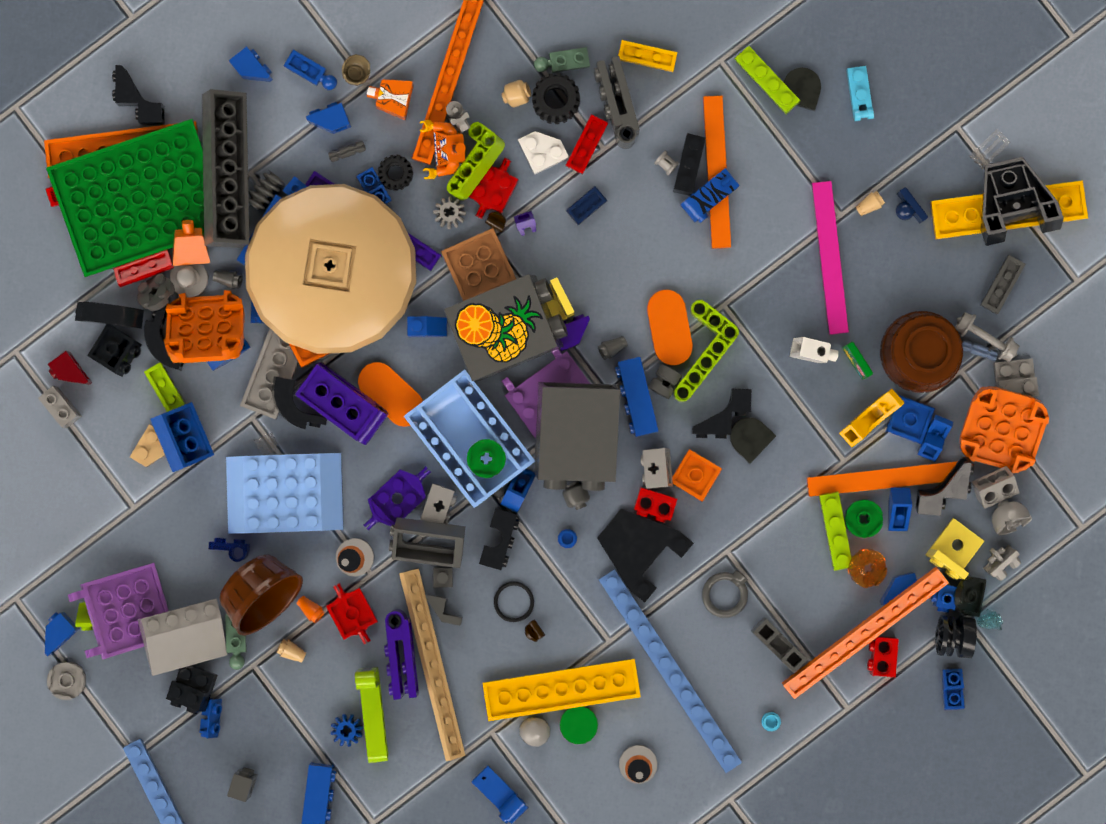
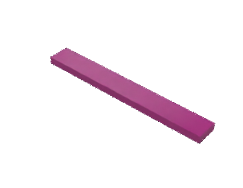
M832 182L812 183L828 332L829 335L849 333Z

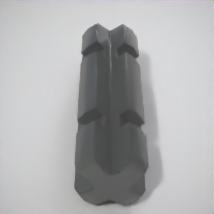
M359 141L355 145L350 144L339 148L338 151H330L328 155L331 162H335L339 158L344 159L355 155L356 152H364L366 148L364 142Z

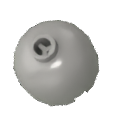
M1004 500L1000 502L998 508L992 514V524L999 535H1006L1017 531L1016 527L1020 525L1024 527L1032 520L1027 508L1022 503L1016 501L1009 502Z

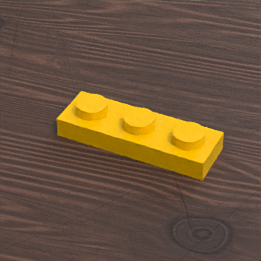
M622 40L618 56L620 61L673 72L678 52Z

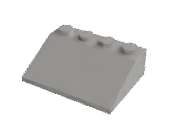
M217 599L138 619L152 676L227 655Z

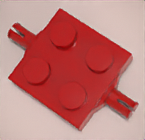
M504 158L500 168L491 166L468 197L480 205L475 215L476 217L483 219L487 209L503 213L519 179L509 175L507 172L512 162L509 159Z
M340 583L337 586H333L338 597L334 602L327 605L326 608L343 640L352 635L359 634L363 644L370 642L371 640L366 630L369 626L378 622L361 588L345 593Z

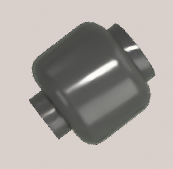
M579 481L568 484L567 488L562 492L569 508L575 507L576 510L586 507L585 502L590 500L588 490L582 489V483H579Z

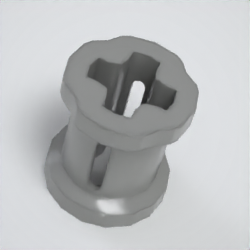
M665 150L654 164L661 166L669 176L680 163L678 161L675 162L668 156V152Z

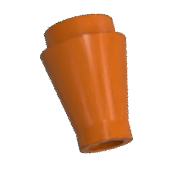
M302 596L296 603L310 622L317 623L325 614L322 610L323 607L305 596Z

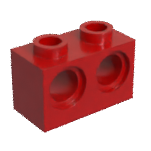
M640 487L634 510H637V515L647 517L650 514L656 516V521L666 523V520L671 521L678 499ZM645 497L651 500V506L647 509L642 508L640 505L641 499ZM662 503H666L669 506V512L664 515L659 512V506Z
M878 636L869 643V651L872 653L871 659H868L867 670L870 671L872 676L896 678L898 638ZM885 641L888 648L886 651L880 652L879 644ZM880 661H885L886 668L883 671L877 669V664Z

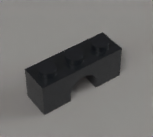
M687 133L673 192L687 196L693 194L706 137Z
M495 508L490 527L501 532L502 541L496 547L484 545L479 564L502 570V567L507 566L509 556H506L507 549H512L515 539L511 537L512 532L517 530L520 519H517V514Z

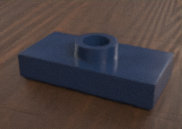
M594 186L570 206L566 212L577 225H580L606 203L607 199Z

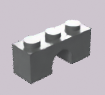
M763 618L751 630L793 673L808 660L766 618Z

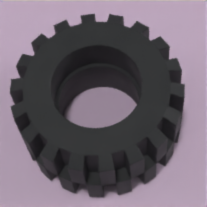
M551 73L548 77H542L541 81H538L533 89L532 104L535 113L543 121L546 120L549 124L554 122L555 125L559 124V122L565 123L569 118L572 119L574 114L577 113L580 104L579 88L575 85L574 80H570L567 75L561 76V73H557V75ZM553 89L564 91L567 95L566 105L559 109L550 108L545 103L546 93Z

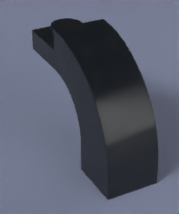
M84 301L77 302L75 321L142 329L144 310Z
M166 306L159 310L153 311V322L145 321V342L151 354L160 363L182 371L184 363H173L165 348L163 327L167 312Z
M274 376L272 384L273 401L276 409L286 421L302 429H306L307 422H309V426L320 428L321 424L326 425L327 419L324 416L304 413L296 407L293 401L295 380Z

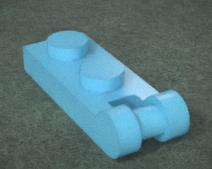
M866 66L847 68L854 121H860L861 118L874 119ZM865 105L866 110L860 111L859 106Z

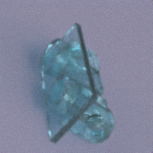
M987 609V614L980 616L977 620V624L982 628L1002 630L1001 625L1003 621L1000 614H997L996 611Z

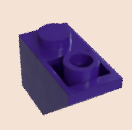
M584 314L578 315L573 318V322L568 324L564 321L568 336L560 338L564 346L560 348L561 352L579 345L590 321L589 316L584 317Z

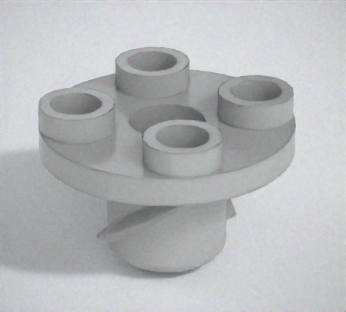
M202 264L174 266L170 272L169 279L173 283L177 294L186 293L187 297H196L206 289L209 276Z

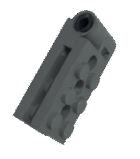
M616 56L612 57L608 70L610 78L615 79L613 88L616 97H620L624 111L623 115H619L604 60L597 62L596 68H594V77L596 83L600 82V99L606 103L604 105V113L606 119L611 121L616 143L622 149H629L634 145L640 129L620 57Z

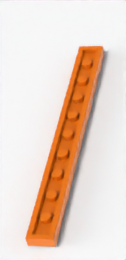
M463 0L425 120H431L433 124L434 122H445L446 106L452 101L484 0ZM433 129L427 132H420L412 160L431 165L435 153Z
M934 567L783 681V686L796 699L949 582L939 569Z

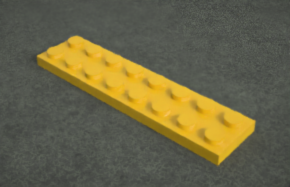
M1083 180L1045 185L1059 203L1064 218L1063 222L1088 218ZM983 194L931 201L930 206L935 240L981 234ZM1037 217L1005 224L1006 230L1039 226Z
M635 658L482 683L488 721L641 697Z

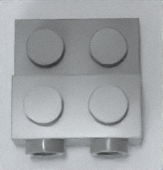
M1033 358L993 363L996 387L1031 397L1039 396Z

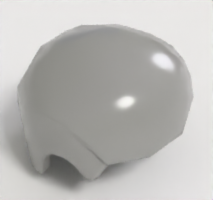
M528 717L519 728L520 737L530 746L539 747L546 743L550 737V727L541 718Z

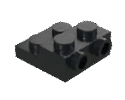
M106 324L87 356L113 373L123 377L124 374L129 373L131 370L130 364L132 360L141 354L140 347L142 344L112 325Z
M193 665L180 668L176 681L172 680L166 699L171 701L170 705L179 708L183 705L187 707V712L193 714L206 712L218 675Z

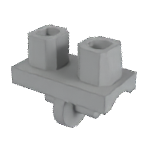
M449 102L446 106L449 122L452 126L455 125L460 133L469 129L470 126L466 120L469 118L467 111L463 109L459 102Z
M1009 545L1005 549L1001 547L997 551L991 548L989 551L992 556L987 559L989 563L983 569L991 576L1002 581L1007 577V573L1004 570L1005 567L1009 565L1014 569L1021 564L1018 558L1020 554Z

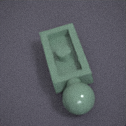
M587 47L549 53L550 59L538 57L534 61V68L538 72H544L548 67H551L552 73L590 67Z
M225 614L226 653H233L229 660V665L232 669L239 670L245 664V660L240 652H247L246 636L238 634L228 614Z

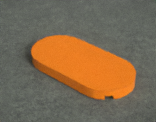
M658 291L650 298L647 305L654 351L663 363L670 366L680 365L690 357L693 348L683 298L675 291Z
M370 363L359 374L358 386L360 391L383 407L389 413L387 417L394 424L403 427L411 426L404 418V415L423 402L422 397L384 363Z

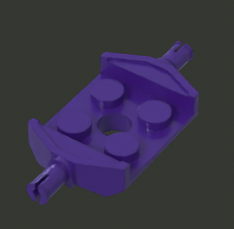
M426 466L416 475L401 469L398 470L390 480L368 499L372 518L363 524L364 527H367L366 529L369 531L376 523L381 522L391 526L395 525L397 517L405 518L426 498L422 482L431 471L425 472L428 469ZM395 493H400L403 496V501L400 504H395L392 500Z

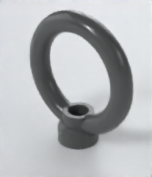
M735 570L734 573L722 572L713 575L706 581L702 590L704 606L711 614L720 618H729L739 614L744 609L748 600V590L745 585L748 579L738 570ZM729 580L739 588L740 600L734 608L720 610L712 604L710 590L718 581Z

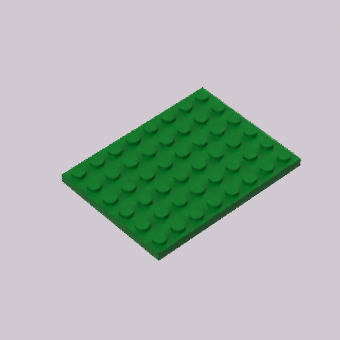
M193 119L46 168L84 277L173 248L175 230L182 229V221L193 220L194 228H202L204 233L203 147Z

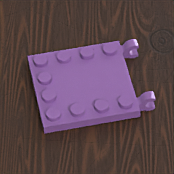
M559 349L552 351L551 353L555 360L516 388L508 377L502 380V383L509 391L505 397L535 439L538 382L590 384L567 351L563 354Z
M154 563L81 584V591L68 594L70 602L84 598L98 647L85 650L86 658L101 654L103 660L144 647L138 619L169 611Z

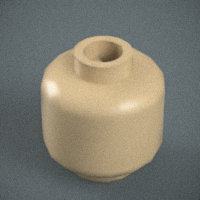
M517 80L504 86L502 98L505 104L508 103L514 108L528 103L529 97H531V90L527 82L524 83L522 80Z

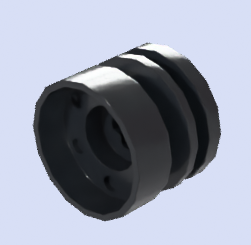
M940 615L935 631L937 655L944 656L946 652L947 656H952L956 648L957 657L972 658L977 638L975 618L961 617L958 625H956L954 616H950L948 620L947 616Z

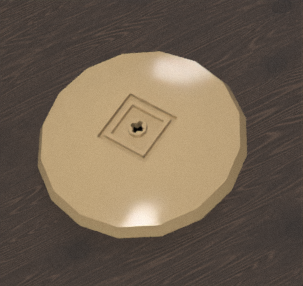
M346 184L310 185L281 198L256 224L245 254L246 289L260 319L286 343L316 354L349 353L383 338L405 314L416 285L415 247L401 218L376 195ZM329 261H332V264L335 265V268H331V271H327V267H324Z

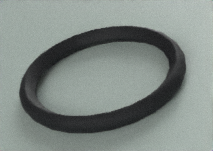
M508 582L502 585L494 596V608L497 614L508 622H520L526 619L534 607V597L531 590L520 582ZM509 586L522 587L530 597L529 610L519 618L506 617L498 607L499 594Z

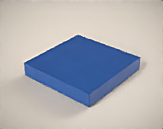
M898 395L904 401V404L891 414L885 431L922 444L935 408Z

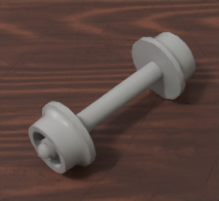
M964 312L961 317L957 318L955 329L960 332V336L963 337L968 330L1001 350L997 357L999 360L1004 359L1010 362L1013 357L1017 356L1019 345L1013 341L1014 338L1010 337L1006 343L998 340L973 324L976 318L975 314L970 315Z

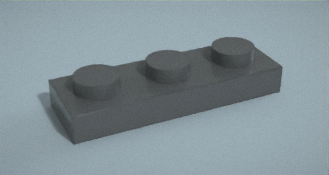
M1008 255L980 306L996 315L999 314L1026 264Z

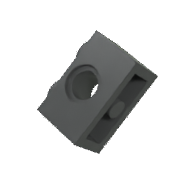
M243 767V769H239L233 775L227 796L246 802L252 795L258 774H254V770Z

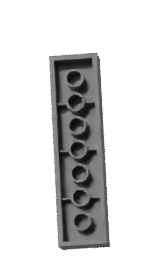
M210 89L202 94L204 246L242 248L249 245L247 93Z

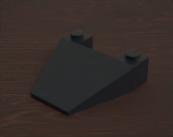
M1023 157L985 165L980 230L986 246L1005 242L1007 233L1005 224L1037 217L1042 233L1061 229L1064 218L1058 201Z
M620 509L597 537L628 589L644 603L657 587L642 575L667 546L682 558L694 544L680 531L624 509Z

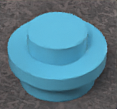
M767 712L763 715L761 723L767 731H775L780 727L781 719L775 712Z

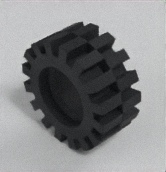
M400 155L385 157V160L381 161L380 167H378L380 181L390 190H403L412 181L413 170L410 162ZM392 166L402 168L403 175L400 179L393 180L389 177L388 171Z

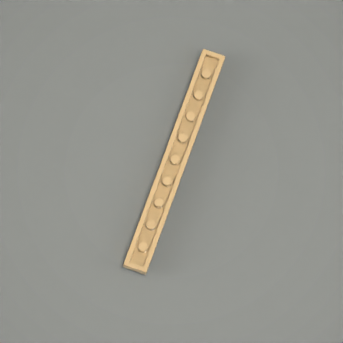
M419 569L399 573L445 759L446 761H451L466 755Z

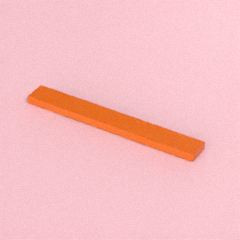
M722 95L703 96L708 181L725 168L727 169ZM727 196L709 211L712 249L731 248L729 200Z
M958 461L808 477V495L812 497L837 491L839 493L941 483Z

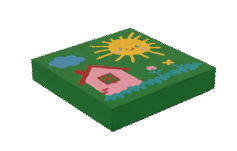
M850 342L842 347L862 380L873 375L872 370L854 342Z

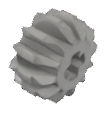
M451 196L448 197L447 203L444 198H441L443 205L435 204L440 210L433 211L435 215H439L435 218V221H441L440 227H444L447 223V228L451 229V223H454V226L458 228L456 221L464 222V219L459 216L466 215L465 211H460L465 207L464 204L458 205V198L452 203ZM451 209H453L454 215H449L448 217H446L447 214L445 211H450Z

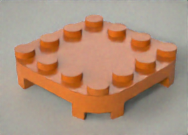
M224 290V295L187 297L186 293L178 294L179 298L173 300L170 304L167 303L166 338L164 339L167 354L173 363L222 361L236 359L240 356L244 345L245 312L241 298L232 294L229 290Z
M981 387L971 401L960 434V448L963 454L969 457L972 462L977 461L999 468L1007 466L1012 473L1024 471L1033 466L1036 461L1035 457L1045 427L1049 423L1047 409L1040 400L999 387Z

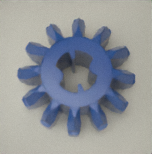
M343 714V721L340 717H336L335 720L338 724H331V727L336 730L330 733L331 735L337 734L333 739L334 742L338 741L339 738L341 739L340 746H343L346 741L347 746L350 747L352 744L351 740L357 744L358 739L356 736H363L361 732H358V730L363 729V726L356 725L360 722V719H356L355 722L352 721L354 718L353 714L350 715L349 719H347L346 714ZM345 725H347L348 728L350 727L352 730L349 732V735H346V732L343 733L342 731L345 728Z

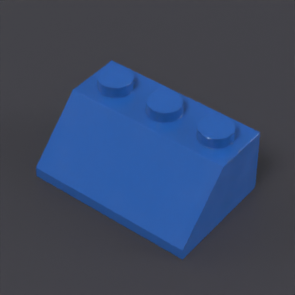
M192 402L150 419L172 472L214 455Z

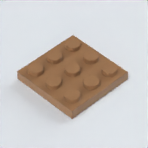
M494 228L441 251L463 301L516 280Z

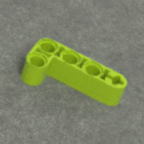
M480 122L472 123L468 129L469 136L477 141V144L447 184V191L459 200H465L470 196L505 147L503 139Z

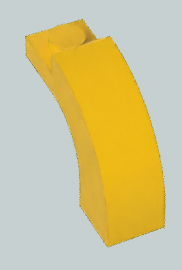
M890 389L864 409L839 434L851 447L855 446L879 423L900 408L904 401L893 389Z

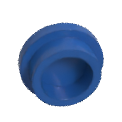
M564 529L558 535V542L564 548H571L577 542V535L573 530Z

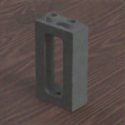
M397 517L395 525H391L390 536H393V540H390L389 551H392V559L460 568L466 526ZM403 533L455 540V547L406 542L403 540Z

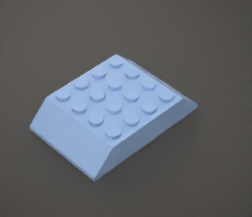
M465 369L404 415V418L473 508L477 507L535 462L477 384L471 380L470 375ZM482 439L496 441L503 448L506 455L504 468L499 474L491 478H482L475 475L467 464L469 449L474 443ZM485 453V456H481V460L484 461V464H488V461H492V457H489V453Z
M341 453L226 457L228 534L343 530Z

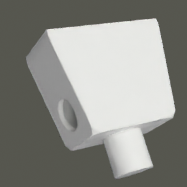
M799 337L793 338L790 357L816 363H827L828 360L836 362L838 350L830 349V343Z

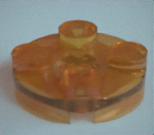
M862 548L852 557L848 567V574L861 587L877 586L885 579L887 574L885 557L873 549ZM871 564L870 568L872 570L865 573V566Z

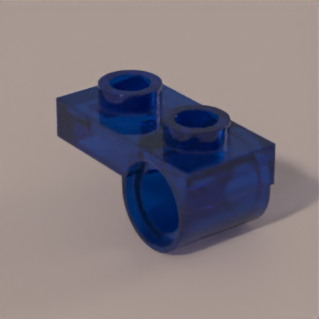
M214 538V541L209 542L208 549L229 551L230 559L234 562H240L248 557L250 544L245 543V540L234 539V542L231 543L226 542V538ZM237 547L243 550L241 558H236L234 555V550Z

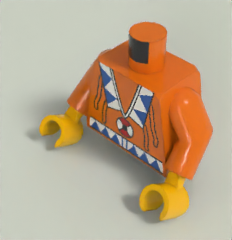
M431 120L420 121L419 123H424L426 128L420 129V132L434 130L435 163L437 168H424L423 171H429V176L424 177V179H435L437 175L440 177L454 174L460 163L465 162L466 147L463 134L457 132L455 127L448 122H434L433 124Z

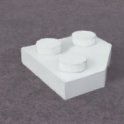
M536 131L518 139L534 174L569 158L559 139Z

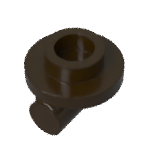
M491 212L485 223L502 232L506 224V218L499 212Z
M535 619L525 626V635L529 640L537 642L545 636V633Z

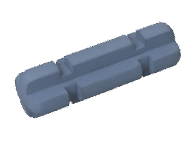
M968 340L962 341L964 351H970V353L984 358L987 357V359L992 361L997 359L998 351L994 349L989 350L988 347L976 343L972 344Z

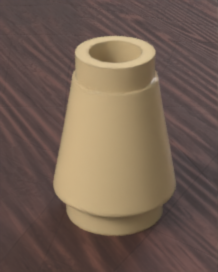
M875 191L874 193L871 192L855 208L863 216L882 208L885 202L878 191Z
M283 639L276 653L280 654V657L302 663L306 652L289 639Z

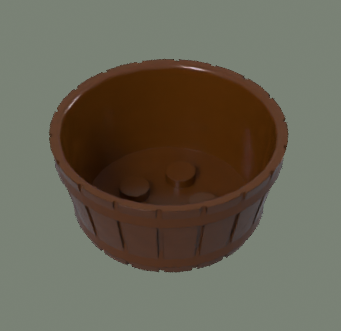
M928 311L910 312L897 318L887 328L880 346L882 366L886 374L889 375L888 377L902 389L915 393L933 392L947 385L957 374L963 358L962 340L953 324L941 315Z
M269 554L258 556L242 565L229 578L220 593L221 606L225 609L239 635L253 634L273 622L290 606L302 588L303 578L295 570L290 569L274 556Z

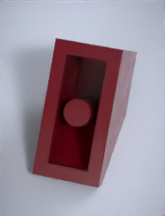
M65 351L47 364L50 367L48 371L54 379L86 385L92 383L69 351Z

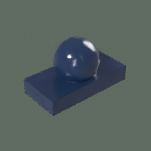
M904 187L897 193L903 201L896 207L898 218L909 220L914 216L919 224L928 218V215L907 188Z

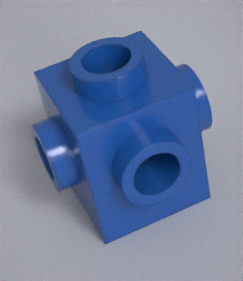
M946 585L931 596L933 606L938 607L937 611L949 613V609L955 610L956 586Z

